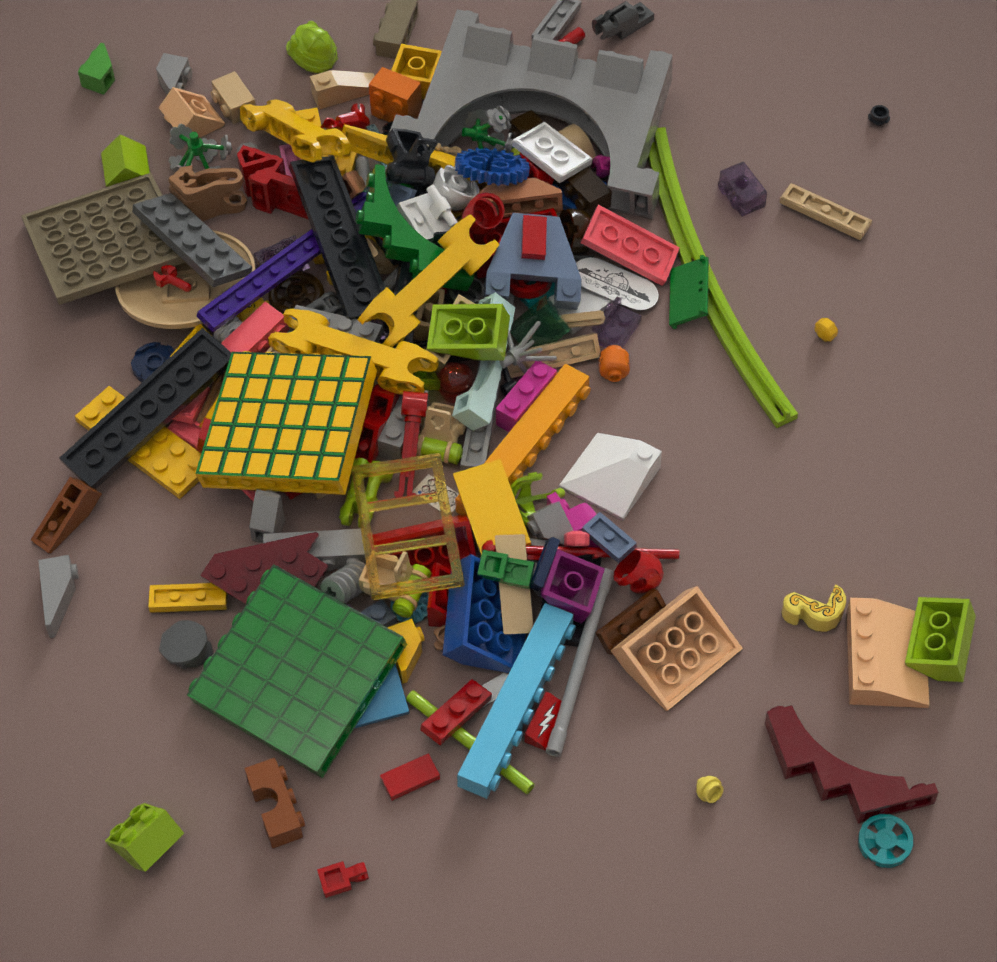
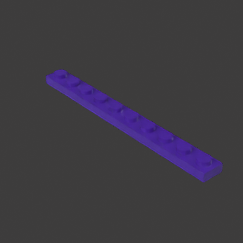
M366 190L351 200L356 214L357 210L362 209L366 201L368 192ZM309 230L197 312L196 317L212 332H215L321 254L313 230Z

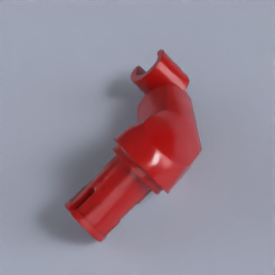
M356 103L352 105L350 113L338 115L335 120L329 117L326 118L321 128H326V130L337 128L342 132L343 126L346 124L368 130L370 120L365 115V106L360 103V109H358V104Z

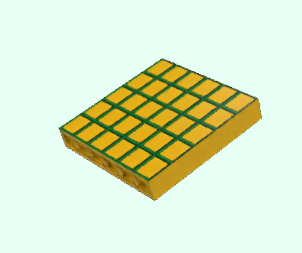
M232 352L195 473L202 487L345 495L377 373L372 357L341 354L320 355L317 353L296 354L292 352Z

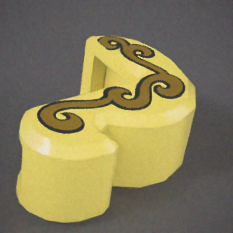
M836 584L827 604L795 592L790 593L784 598L781 611L782 617L792 625H797L799 619H803L809 628L815 631L827 632L836 628L841 621L846 605V595L843 589Z

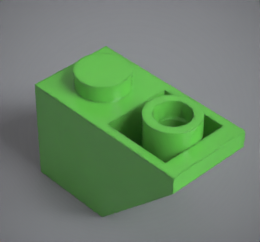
M100 43L91 52L87 61L80 66L78 75L82 87L103 95L114 83L115 77L105 44Z

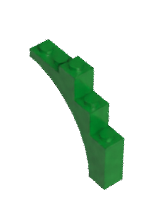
M375 164L372 173H368L366 179V187H369L366 201L362 209L357 210L355 222L359 224V234L383 238L382 247L386 248V258L410 262L409 271L413 273L414 279L445 249L425 239L408 224L390 196L385 178V166ZM462 268L443 287L468 291L474 280V274L470 276Z

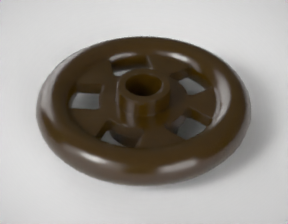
M296 271L269 291L268 299L271 306L283 314L286 309H294L296 305L302 306L301 304L306 300H309V304L319 299L324 295V288L320 280L314 275L303 271ZM301 280V283H290V281ZM312 286L315 292L308 293L306 288ZM280 288L286 289L284 295H278ZM285 301L293 304L291 308L283 305Z

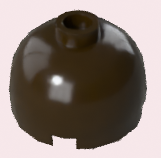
M562 210L559 217L572 254L578 255L586 252L590 248L580 242L589 225L591 216L583 210Z

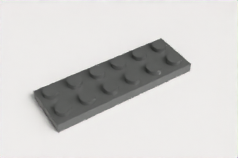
M172 193L133 204L132 212L212 287L246 277L252 272L250 264Z

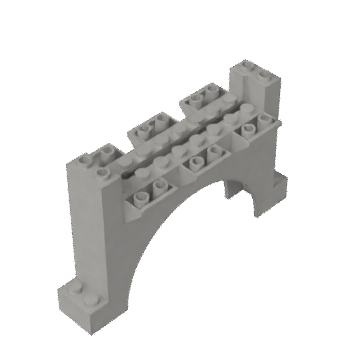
M457 9L418 119L408 115H395L390 131L392 128L417 131L421 133L423 138L435 139L441 144V147H449L462 135L463 128H472L465 124L469 111L483 108L487 112L489 109L492 110L500 105L507 109L510 114L526 113L532 110L535 114L557 118L570 125L576 124L594 142L602 155L610 156V176L607 188L612 190L611 207L608 209L652 219L659 199V172L645 168L672 82V54L664 51L650 50L645 69L643 67V59L633 55L617 54L613 51L599 50L597 62L591 59L578 58V47L575 44L551 40L547 37L534 36L531 48L525 45H514L512 31H508L505 28L486 26L479 23L478 13Z

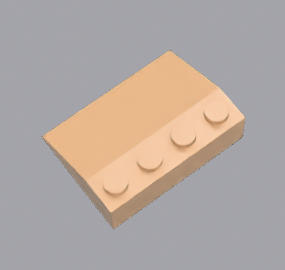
M695 586L682 592L610 651L624 670L663 709L668 711L743 648L699 587Z
M850 597L847 609L849 704L929 708L928 676L905 664L916 611L879 599Z

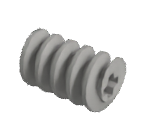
M357 560L350 562L326 577L320 585V590L346 604L364 592L360 589L359 578L366 564Z

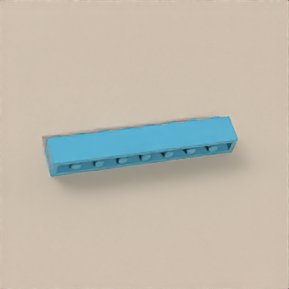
M547 603L544 604L457 775V787L486 799L491 790L496 791L501 780L499 774L502 768L507 769L512 758L510 752L513 746L517 747L523 736L521 730L524 724L528 725L534 713L532 708L535 702L540 703L545 689L542 687L545 681H551L555 671L553 665L556 660L560 661L566 648L563 646L566 639L571 640L576 629V625H573L574 614Z

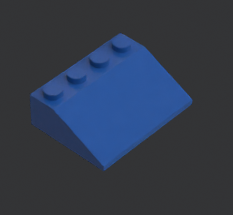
M470 554L451 565L442 655L462 665L509 673L525 643V634L503 633L499 582L478 576L477 573L481 559Z

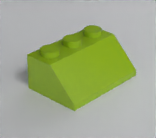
M918 597L905 660L906 666L937 681H964L976 618L970 599Z

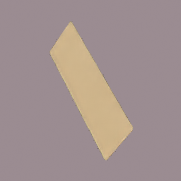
M524 534L495 535L496 552L508 554L510 558L527 561ZM499 582L503 633H530L533 627L530 589Z

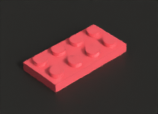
M599 204L580 242L661 286L667 281L680 247Z

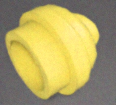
M706 776L697 780L696 793L702 801L714 803L720 799L724 789L717 777Z

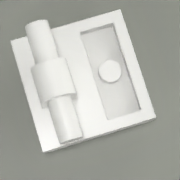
M431 185L426 189L428 193L400 202L396 206L408 224L430 242L434 241L433 234L435 232L448 231L458 223L451 212L452 208L448 201L440 195L435 185Z

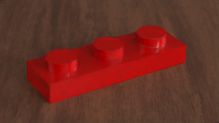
M471 679L421 724L420 731L441 746L491 700L492 693Z

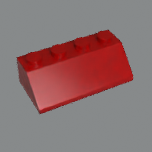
M465 514L367 536L370 555L372 553H385L397 556L399 559L404 551L408 553L411 566L414 564L422 565L428 568L431 573L433 564L436 562L451 570V565L470 554L476 556L470 522Z

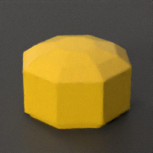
M821 318L815 323L814 330L823 341H832L837 337L838 329L829 318Z

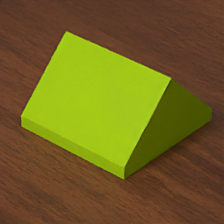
M121 134L101 152L106 187L150 173L146 146Z

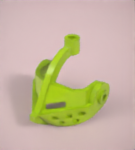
M528 473V475L518 478L511 484L514 497H516V494L521 489L515 500L526 512L524 513L519 509L526 526L527 522H529L527 516L536 512L533 504L534 500L547 498L548 495L554 492L560 498L565 496L563 488L532 496V481L542 480V473Z

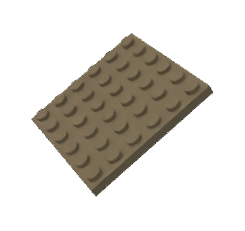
M151 173L21 215L24 226L59 305L153 274L154 271L160 272L162 266H176L185 263L177 253L132 212L133 204L163 196Z

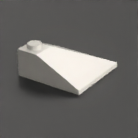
M597 433L562 480L559 488H563L568 493L623 521L661 468L662 451L641 440Z

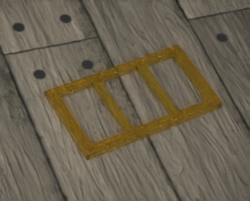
M440 453L353 466L352 476L371 598L378 600L465 586ZM432 468L436 492L367 502L363 478ZM439 502L444 535L381 545L373 544L368 512ZM447 545L452 574L380 585L375 556Z

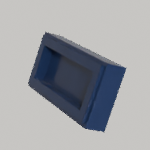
M551 537L545 542L532 576L531 589L539 591L543 588L560 543L559 539Z

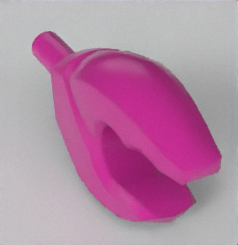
M597 155L592 160L591 168L596 167L595 174L600 179L610 174V156Z

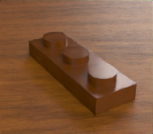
M658 589L648 591L595 632L607 654L613 655L610 650L666 606Z

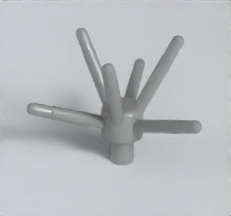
M539 321L535 323L516 347H514L508 329L507 342L510 350L507 351L505 360H499L502 368H506L511 364L514 366L518 365L525 374L528 370L522 363L524 361L557 360L556 356H529L542 352V348L526 351L535 343L534 340L529 342L528 340L541 323Z

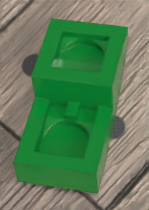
M483 550L477 575L503 584L530 589L535 563L510 558L508 554Z

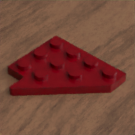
M312 532L216 553L200 576L247 605L248 596L253 591H256L261 583L262 575L266 570H270L273 564L314 587L318 585L329 566L309 553L320 536L319 533Z

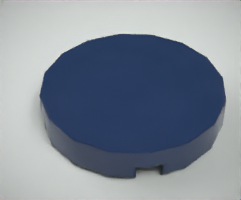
M161 342L148 343L138 348L131 360L134 376L140 382H143L170 358L175 351L174 348L168 344L167 346L161 345Z

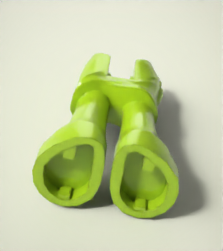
M354 459L350 474L352 476L350 488L347 491L345 503L340 509L339 518L342 525L350 526L354 513L359 514L358 527L362 529L368 528L378 502L376 496L381 483L390 482L393 478L394 471L391 467L379 461H372L370 467L366 459ZM369 473L366 491L362 495L360 494L364 478Z

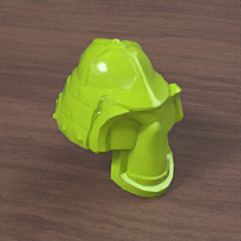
M312 20L308 21L307 24L298 26L295 34L291 36V40L286 45L287 54L291 56L297 65L315 74L330 70L338 60L337 47L328 31L319 27Z

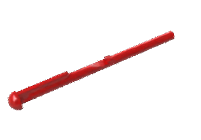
M488 540L482 545V551L496 552V546L493 545L492 540ZM526 545L527 560H539L544 546ZM558 546L557 548L573 556L592 555V559L599 557L611 558L600 547ZM634 549L649 552L658 559H679L678 549Z

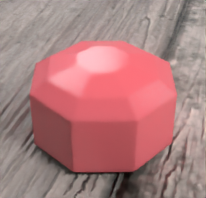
M570 531L564 534L565 546L587 547L589 545L590 535L586 532Z

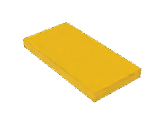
M501 459L453 473L480 555H482V545L486 541L492 540L493 545H495V535L524 534L526 545L531 546L529 535Z

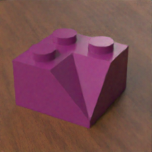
M557 549L546 581L541 589V596L549 605L574 614L573 620L582 624L591 614L605 568Z

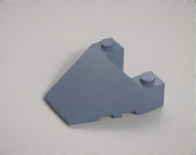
M512 213L499 243L500 245L487 270L484 280L483 298L496 292L508 301L510 279L555 283L553 308L577 310L581 299L582 279L560 217ZM523 215L547 217L545 260L521 258Z

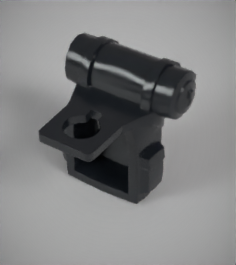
M392 128L386 138L393 157V162H390L386 168L387 181H391L394 184H411L417 187L433 185L435 171L428 165L430 156L438 144L437 140L423 138L421 133L417 131Z

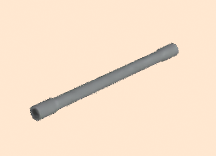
M608 568L604 570L591 614L586 618L555 726L551 731L546 753L554 757H560L567 737V728L606 596L612 584L614 572Z

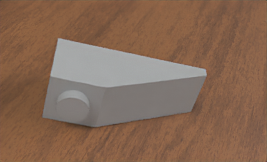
M69 555L38 560L45 626L50 638L55 637L76 590L75 579H79L77 564H72Z

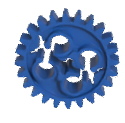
M488 148L468 149V152L462 151L455 158V171H458V175H463V178H470V181L478 180L480 184L487 182L488 185L494 183L497 186L503 184L509 186V183L516 185L517 182L522 183L523 180H527L530 166L529 162H526V159L521 158L520 155L514 156L513 152L505 153V150L497 151L496 148L493 150Z

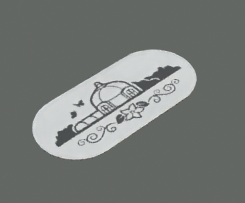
M584 258L576 263L583 288L635 310L649 309L658 300L657 288L645 278L598 258Z

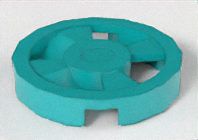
M878 814L870 817L863 823L858 834V847L862 856L876 862V866L893 868L905 862V859L910 855L913 848V834L909 826L902 819L891 814ZM895 824H898L903 829L902 834L898 836L892 831ZM874 825V827L877 830V834L869 830L868 826ZM895 846L905 851L897 858L892 853ZM876 848L879 852L875 856L869 850Z

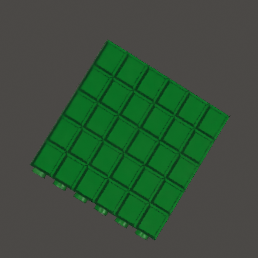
M273 564L270 570H266L262 575L261 583L256 591H253L248 596L247 605L243 611L234 617L232 627L227 635H223L219 640L218 648L214 655L205 661L200 676L190 684L187 696L197 705L323 778L408 644L400 634Z

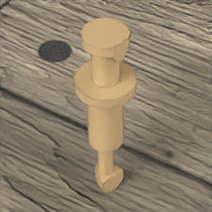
M438 143L435 147V150H440L453 156H457L458 153L462 152V149L457 146L452 148L448 146L441 147V144Z

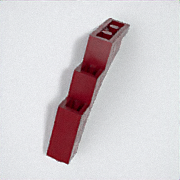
M792 705L787 707L776 706L767 711L765 726L784 778L788 779L811 773L821 801L847 795L857 823L865 822L870 817L878 814L894 815L935 804L939 793L935 783L928 785L920 783L909 789L903 776L876 774L854 767L835 757L816 742L802 725Z

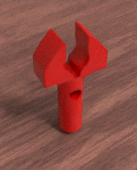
M172 265L161 267V273L164 275L153 272L156 285L160 288L166 284H171L185 292H190L192 289L190 283L176 277L178 275L177 269Z

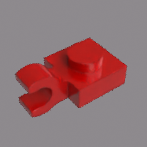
M344 861L317 869L325 898L352 890L350 882H362L369 879L364 862L346 868Z

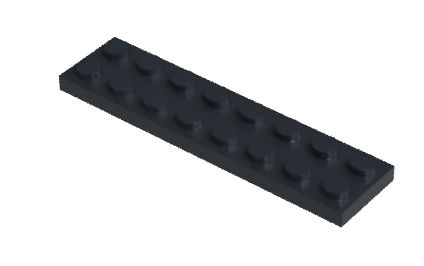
M334 155L322 157V160L317 162L306 160L292 161L289 165L290 172L343 313L350 320L358 319L385 287L366 237L363 234H359V224L355 222L356 212Z
M202 328L60 456V461L80 480L84 481L91 488L97 489L226 371L231 352Z

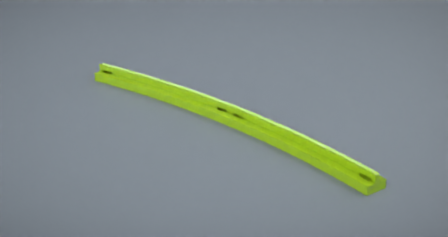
M657 127L654 137L655 142L653 141L648 161L650 169L659 172L660 206L673 243L680 247L678 256L683 265L692 262L691 259L694 261L700 259V255L705 257L706 255L696 234L680 188L666 127ZM709 264L707 318L718 339L749 390L775 427L779 428L796 420L798 412L782 392L755 351L727 302ZM778 408L782 411L783 416L777 410Z

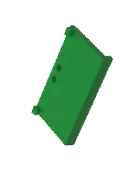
M700 255L698 260L677 266L670 271L669 325L673 329H677V325L708 315L709 258L704 255Z

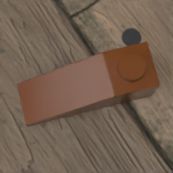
M69 477L31 538V541L51 554L90 515L102 493L91 488L82 480Z

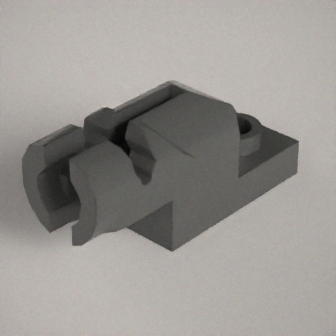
M624 1L615 8L606 11L604 15L601 14L593 19L592 28L596 35L603 32V35H601L602 40L617 35L622 40L653 21L654 13L641 2L632 6L628 1Z

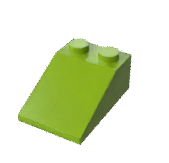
M433 304L427 350L481 361L505 360L510 315L503 304Z

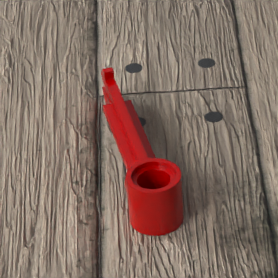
M403 391L401 415L405 416L399 490L394 491V496L399 502H401L404 494L406 478H408V503L416 498V493H412L419 429L422 418H426L428 393Z

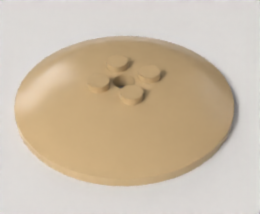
M214 231L252 266V272L256 270L251 252L241 241L226 233ZM185 262L174 267H176L178 273L176 277L192 285L190 292H185L171 284H166L160 288L156 285L153 274L120 284L115 287L122 309L136 321L156 328L183 329L195 327L199 324L203 325L196 317L197 312L243 278L212 287Z

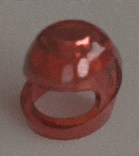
M450 362L440 370L435 384L444 400L455 403L457 396L471 389L475 378L467 365L460 362Z

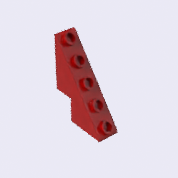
M379 384L372 388L355 459H366L370 467L372 461H376L379 455L378 438L401 394L387 391Z

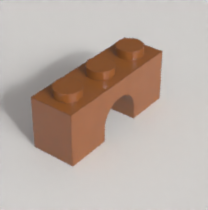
M274 757L244 768L255 802L264 799H272L277 802L274 809L261 814L272 849L303 838L301 828L305 827V822L301 811L295 812L293 804H296L297 801L292 788L287 789L284 783L288 780L284 766H278Z

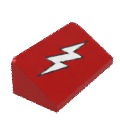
M545 692L525 732V743L545 751L562 702L549 692Z

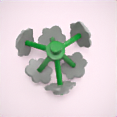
M500 105L492 110L489 109L487 112L483 108H477L475 111L471 110L468 112L465 124L472 128H463V137H471L473 141H477L479 149H483L482 142H484V147L490 150L496 148L497 151H501L504 148L506 152L510 153L514 148L512 146L513 139H511L512 133H509L506 142L504 141V134L500 133L506 128H511V116L507 109ZM493 126L497 134L493 132L488 136V129Z
M179 124L178 127H173L170 130V144L179 150L184 145L188 146V150L183 157L177 155V157L171 156L169 158L170 168L175 172L180 167L191 166L194 156H196L197 160H201L205 169L221 168L220 166L209 167L208 163L212 162L213 157L218 155V150H220L221 160L223 161L231 153V142H228L227 135L222 137L221 145H217L214 139L199 138L197 132H192L191 128L185 127L184 124Z

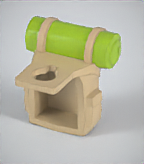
M433 402L431 406L427 407L426 418H422V428L419 432L418 458H429L448 465L450 463L457 465L460 462L463 448L457 442L467 426L452 417L454 406Z
M403 551L399 559L394 555L372 553L359 578V586L361 591L368 595L394 601L393 611L401 617L409 618L413 611L416 610L418 601L424 589L428 586L432 573L422 565L414 564L411 566L407 552Z

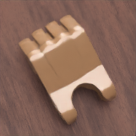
M191 165L180 167L176 173L169 177L170 193L178 198L202 221L223 214L240 213L245 210L247 205L245 194L239 190L244 180L239 169L208 168L194 173L193 166ZM229 178H236L235 180L228 181ZM230 201H240V202L234 204V203H231Z

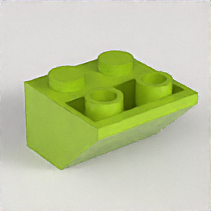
M143 803L133 808L129 814L130 817L110 831V836L105 842L134 868L146 872L184 832L165 809Z

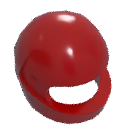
M480 193L466 205L462 213V219L472 215L476 221L472 224L469 231L475 235H486L493 232L500 224L504 216V204L493 193ZM486 198L492 199L497 204L499 208V215H497V210L494 204Z
M633 550L617 565L613 578L619 586L630 584L632 592L644 594L651 589L659 587L663 579V567L659 559L653 554L642 550Z

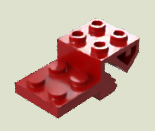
M243 145L237 153L239 170L244 179L242 186L247 197H251L253 207L272 214L274 209L277 208L308 219L295 182L291 176L286 175L284 159L277 155L260 151L257 148Z

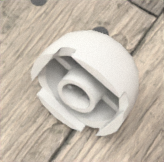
M446 165L444 169L441 167L435 175L433 185H435L440 195L446 198L453 211L465 209L469 201L479 193L477 183L475 181L471 183L467 178H463V175H458V171H455L454 166Z

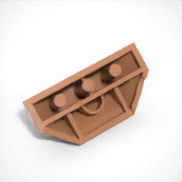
M528 178L523 180L522 183L517 182L516 185L509 183V186L504 184L497 186L492 183L478 193H493L502 200L504 204V216L502 219L510 218L512 213L528 214L554 208L555 212L559 213L563 210L561 189L537 178ZM486 198L494 204L497 210V215H499V208L497 204L492 199Z

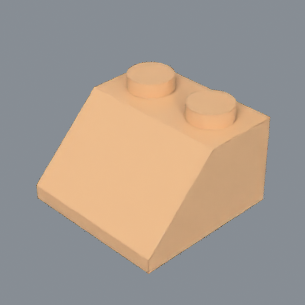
M172 87L159 106V109L164 114V119L173 127L184 124L185 127L191 128L192 132H197L199 138L225 125V122L203 95Z

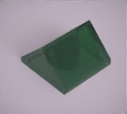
M545 295L513 322L510 331L520 343L535 323L539 321L541 323L528 340V342L534 340L535 343L531 347L557 342L571 329L549 297Z

